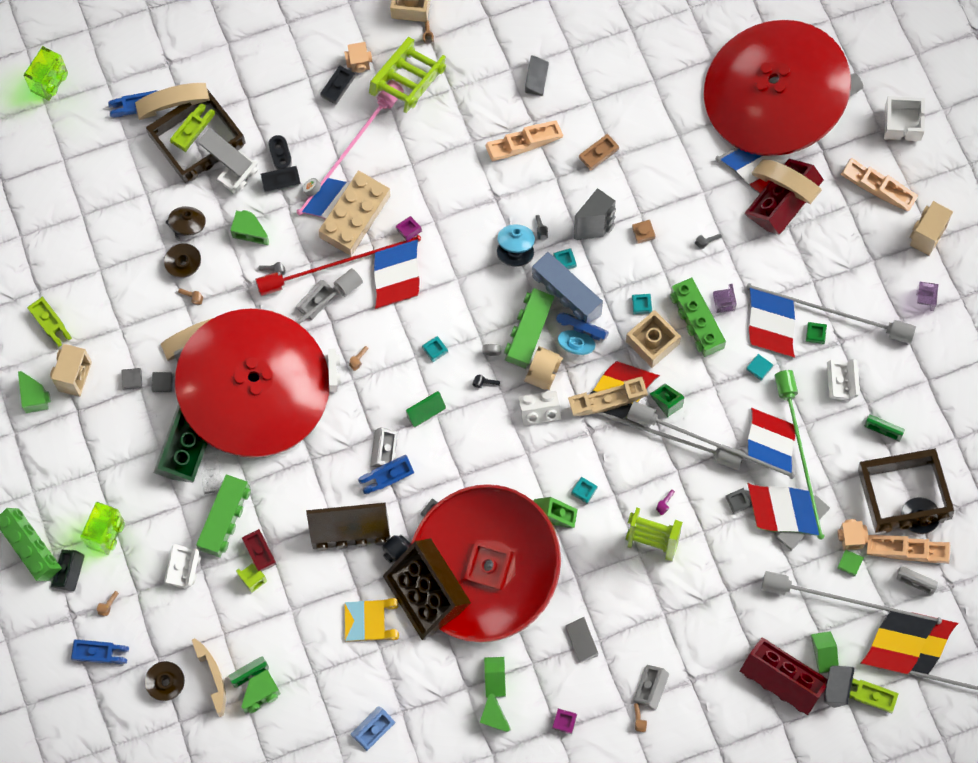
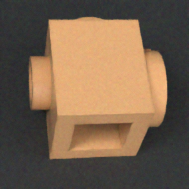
M361 42L347 45L348 51H344L347 68H351L352 72L358 73L369 70V63L373 61L371 51L367 52L366 43Z
M849 519L842 523L840 529H838V540L842 541L843 551L863 549L865 543H868V530L866 525L862 524V521Z

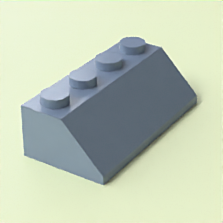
M549 252L532 266V277L538 283H543L546 286V290L551 295H556L564 307H569L574 311L573 314L576 318L588 323L602 315L603 300Z

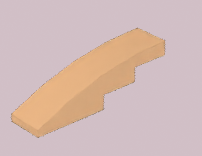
M556 120L524 127L520 132L506 134L504 139L487 142L485 147L491 161H496L549 144L563 138V133Z
M853 158L849 159L840 174L869 193L906 211H910L918 195L889 175L883 176L872 167L866 168Z
M868 535L867 555L907 561L949 564L950 542H930L929 539H909L908 536Z

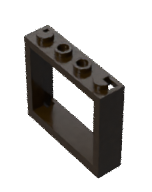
M209 90V101L192 105L190 102L179 105L146 127L149 137L184 183L195 180L199 174L210 170L219 160L212 154H209L184 171L159 139V136L185 120L200 104L205 106L209 104L235 137L228 142L238 151L246 144L242 132Z
M936 448L859 462L858 473L875 533L883 531L888 533L894 529L906 530L912 526H927L936 521L944 523L945 520L952 519L954 507ZM932 464L944 507L881 518L869 475Z

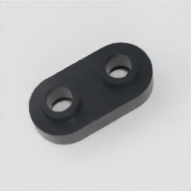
M281 135L271 137L268 145L275 168L279 170L291 167L292 158L286 139Z

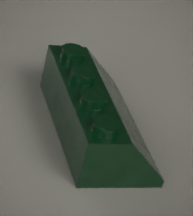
M179 405L175 411L153 473L171 480L193 483L208 443L191 429L181 413Z

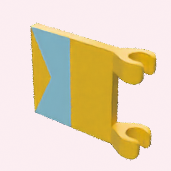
M397 599L345 602V641L398 640L399 632L396 629L385 631L384 609H397L399 607Z

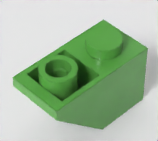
M268 670L249 680L241 706L245 714L258 711L261 708L260 705L266 702H274L278 699V695L281 694Z

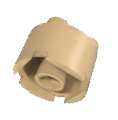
M538 346L524 382L544 390H550L556 376L553 372L557 373L563 357Z

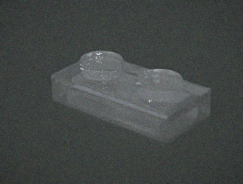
M218 452L205 454L200 463L204 494L219 492L222 485Z

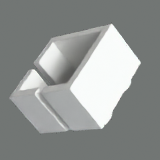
M888 96L885 103L884 139L901 140L902 137H905L904 140L922 141L925 132V98Z

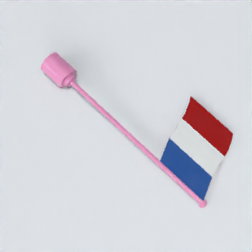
M389 80L387 85L402 93L404 92V89L397 82ZM385 91L379 93L376 97L379 107L320 182V190L315 195L310 196L300 210L297 209L298 215H303L304 213L324 219L328 217L350 184L349 182L329 178L380 110L382 108L391 109L398 98Z

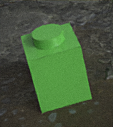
M236 210L230 230L232 238L269 245L268 235L256 216L247 210Z
M18 371L21 403L25 413L48 410V403L51 402L49 391H46L43 385L24 372Z
M552 497L534 499V502L542 508L553 525L575 528L578 509Z

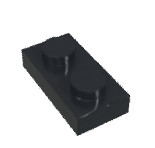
M339 65L321 91V97L337 105L356 77L355 73Z
M297 165L260 174L264 192L301 184Z

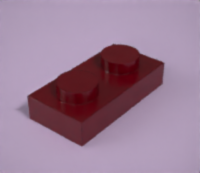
M260 529L242 537L258 572L277 565Z

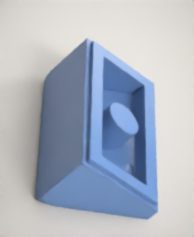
M378 706L351 733V736L368 751L396 722L383 708Z

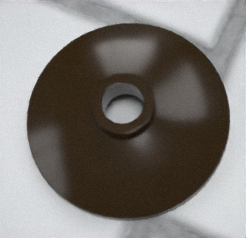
M182 206L174 209L169 214L168 223L171 229L179 234L194 235L204 229L206 218L197 208Z
M187 243L173 246L164 257V266L167 272L177 278L193 275L201 265L199 250Z
M158 662L146 673L145 688L149 695L156 700H172L184 688V673L173 662ZM164 680H169L167 686L162 685Z

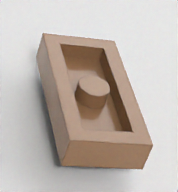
M607 133L579 155V159L591 171L617 152L619 145Z

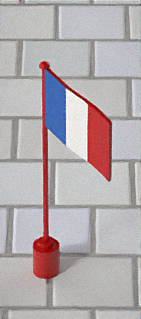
M416 235V237L409 241H401L284 278L282 274L278 275L277 272L255 278L260 296L283 290L284 281L375 254L374 277L377 293L375 309L418 296L420 279L417 264L418 242L421 241V236Z

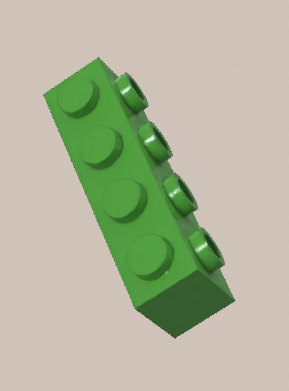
M691 277L673 285L669 294L673 304H677L681 320H685L687 323L686 329L689 335L694 337L697 351L699 353L702 352L703 356L706 357L724 349L726 340L693 278Z
M533 288L530 293H526L523 303H526L524 310L520 309L517 320H519L518 326H514L510 334L513 339L511 344L507 343L504 354H506L505 361L526 369L532 358L555 296Z
M225 475L196 544L200 551L221 558L222 553L227 551L229 542H227L228 538L234 534L236 519L241 517L244 509L242 506L244 500H248L251 493L247 481Z
M6 508L0 514L1 532L36 581H49L62 568L28 522L23 512L19 508Z

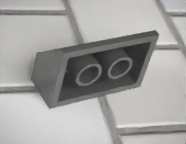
M597 188L575 215L574 239L603 237L607 232L610 233L615 226L616 200Z

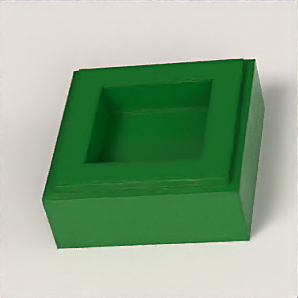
M808 322L805 342L825 344L827 324Z

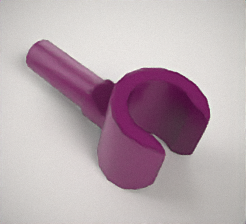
M673 489L670 490L663 500L658 502L656 510L660 515H664L670 509L667 503L675 493Z

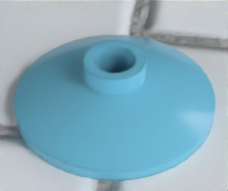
M518 224L508 225L498 233V243L508 252L522 253L533 247L535 235L526 226Z
M567 330L558 336L559 345L570 353L586 355L592 353L595 349V341L586 333Z

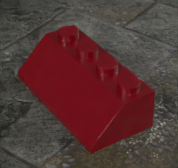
M788 159L784 164L802 174L817 186H820L824 181L821 174L812 164ZM770 181L744 214L767 232L780 235L806 202L797 198L794 192Z
M763 637L750 652L739 671L746 678L760 684L763 689L777 695L779 699L791 704L799 712L809 715L824 692L828 680Z

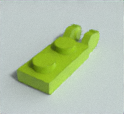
M200 104L170 138V142L186 152L208 125L207 123L213 119L215 111L210 109L201 118L200 116L205 111L206 106Z
M43 296L27 307L46 334L53 339L58 347L62 346L61 340L55 335L59 330L62 331L66 339H72L65 329L63 322Z
M853 678L852 686H857L856 692L850 691L849 698H854L853 700L891 714L893 713L899 693L861 679L859 681Z

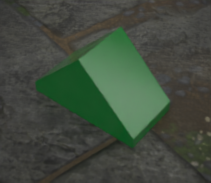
M663 384L650 393L652 399L667 418L683 407L684 396L667 384Z

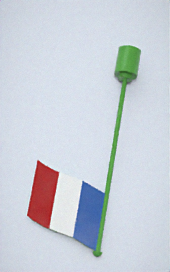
M783 370L774 375L779 397L784 398L789 403L808 491L791 487H763L747 483L756 526L758 529L771 532H799L815 535L818 539L822 540L825 535L822 534L792 399L798 394L796 381L792 370Z

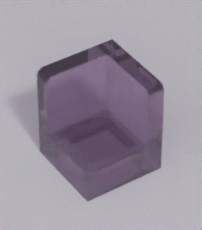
M920 281L916 291L918 296L917 303L930 305V311H934L937 305L939 284Z
M733 283L728 284V289L713 291L716 313L735 311L737 303Z

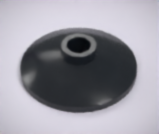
M498 245L497 257L508 266H524L533 259L534 248L532 247L522 253H512Z
M912 498L903 505L901 515L937 509L938 507L927 498ZM939 521L927 526H912L908 530L916 534H927L937 528Z

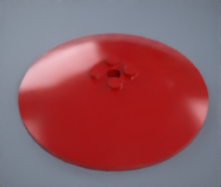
M795 20L763 22L738 33L721 48L713 59L704 84L706 112L720 136L742 151L763 156H779L794 153L818 142L838 123L850 97L851 74L849 65L840 46L823 30L811 24ZM772 77L779 78L778 82L774 84L769 81Z
M239 309L221 314L209 320L190 337L177 363L175 391L178 405L186 422L206 443L222 452L235 456L250 458L267 457L294 447L304 440L316 427L328 401L329 370L318 343L300 324L282 314L269 310ZM255 373L259 376V380L251 382L248 376Z
M491 484L475 485L460 489L446 496L425 515L412 539L411 545L418 540L432 539L471 602L461 614L440 628L444 633L460 640L479 643L493 642L519 633L533 623L545 610L558 584L561 552L553 524L542 508L533 500L517 490L505 486ZM491 560L493 568L486 571L484 565L487 561Z

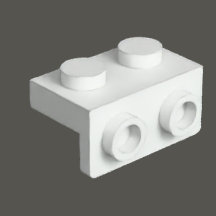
M241 151L240 153L252 162L245 173L239 177L226 167L217 178V181L233 194L237 190L241 191L247 184L245 182L249 176L252 178L258 171V161H252Z
M336 348L328 349V354H324L329 370V392H337V385L341 384V375L337 373L336 366H340V355H336Z
M856 359L848 362L829 360L827 362L830 399L850 401L859 396V369Z
M557 391L519 396L523 425L561 419Z
M172 545L164 583L184 589L194 585L197 577L195 569L201 559L200 549Z

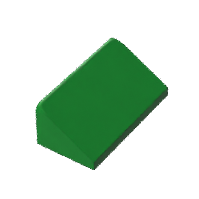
M436 391L406 409V415L413 427H417L445 410L446 405L440 392Z
M869 414L864 425L866 428L896 441L901 440L905 431L904 428Z
M261 656L229 674L228 677L234 688H237L254 676L268 670L269 666L264 657Z

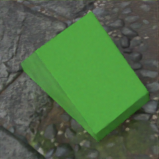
M831 631L811 634L819 674L829 672L831 666H839L837 644Z
M484 657L486 698L492 693L495 697H506L504 657Z
M493 693L490 694L480 723L506 732L511 731L512 729Z

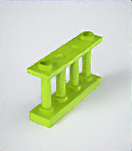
M410 37L402 43L373 77L369 87V94L374 97L379 91H385L405 102L404 113H407L416 106L420 96L446 68V56L442 55L437 62L415 51V40ZM413 57L432 68L426 73L407 63L406 59ZM403 68L422 78L419 84H416L399 75L396 71ZM393 79L413 91L408 96L387 85V82Z
M636 507L635 513H630L627 523L630 524V529H628L625 538L628 541L627 547L631 548L633 541L663 550L666 553L665 559L673 561L683 522L675 519L673 525L669 524V526L647 520L639 517L640 508Z

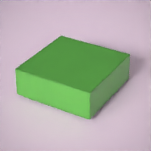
M845 550L837 568L856 576L864 557Z

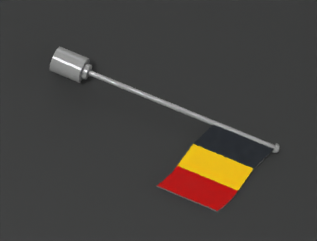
M616 361L605 371L590 394L624 385V381L643 377L647 390L660 375ZM633 402L612 410L595 413L713 453L718 464L739 470L743 457L717 447L716 450L624 420ZM726 446V447H728V448H731V449L736 450V451H738V452H741V453H743V454L745 453L744 451H741V450H738V449H735V448Z
M765 571L761 588L763 591L785 595L786 592H790V589L889 611V614L876 633L869 652L860 662L862 665L907 675L916 664L927 637L935 625H939L942 622L940 617L937 619L792 585V581L789 580L787 575Z
M942 619L941 624H936L927 637L916 664L908 674L978 690V686L929 675L940 659L950 634L959 623Z

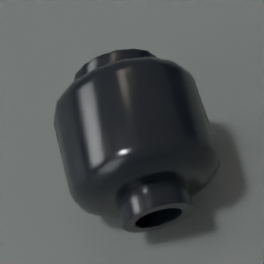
M401 534L399 536L393 535L382 546L385 552L383 557L390 564L393 561L396 562L411 546V543Z

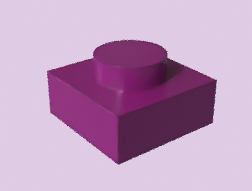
M411 216L396 225L397 231L406 241L422 232L421 226Z
M558 708L552 729L572 735L577 714Z

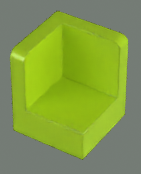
M254 563L242 571L240 569L236 570L237 575L251 593L267 582L265 575L261 570L258 572Z

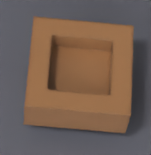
M650 220L632 224L637 244L655 239L656 236Z

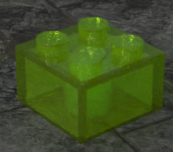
M42 46L23 76L30 92L49 101L52 96L56 95L61 82L66 80L68 70L60 54Z
M97 501L95 502L80 536L87 548L109 555L110 551L115 549L117 535L123 531L125 526L124 519L119 510Z

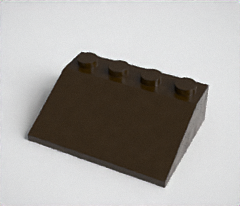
M386 502L306 510L311 544L313 549L317 551H326L330 547L345 549L351 545L365 547L367 544L372 543L384 545L391 538Z
M431 538L415 541L383 575V578L421 640H425L453 620L471 603Z

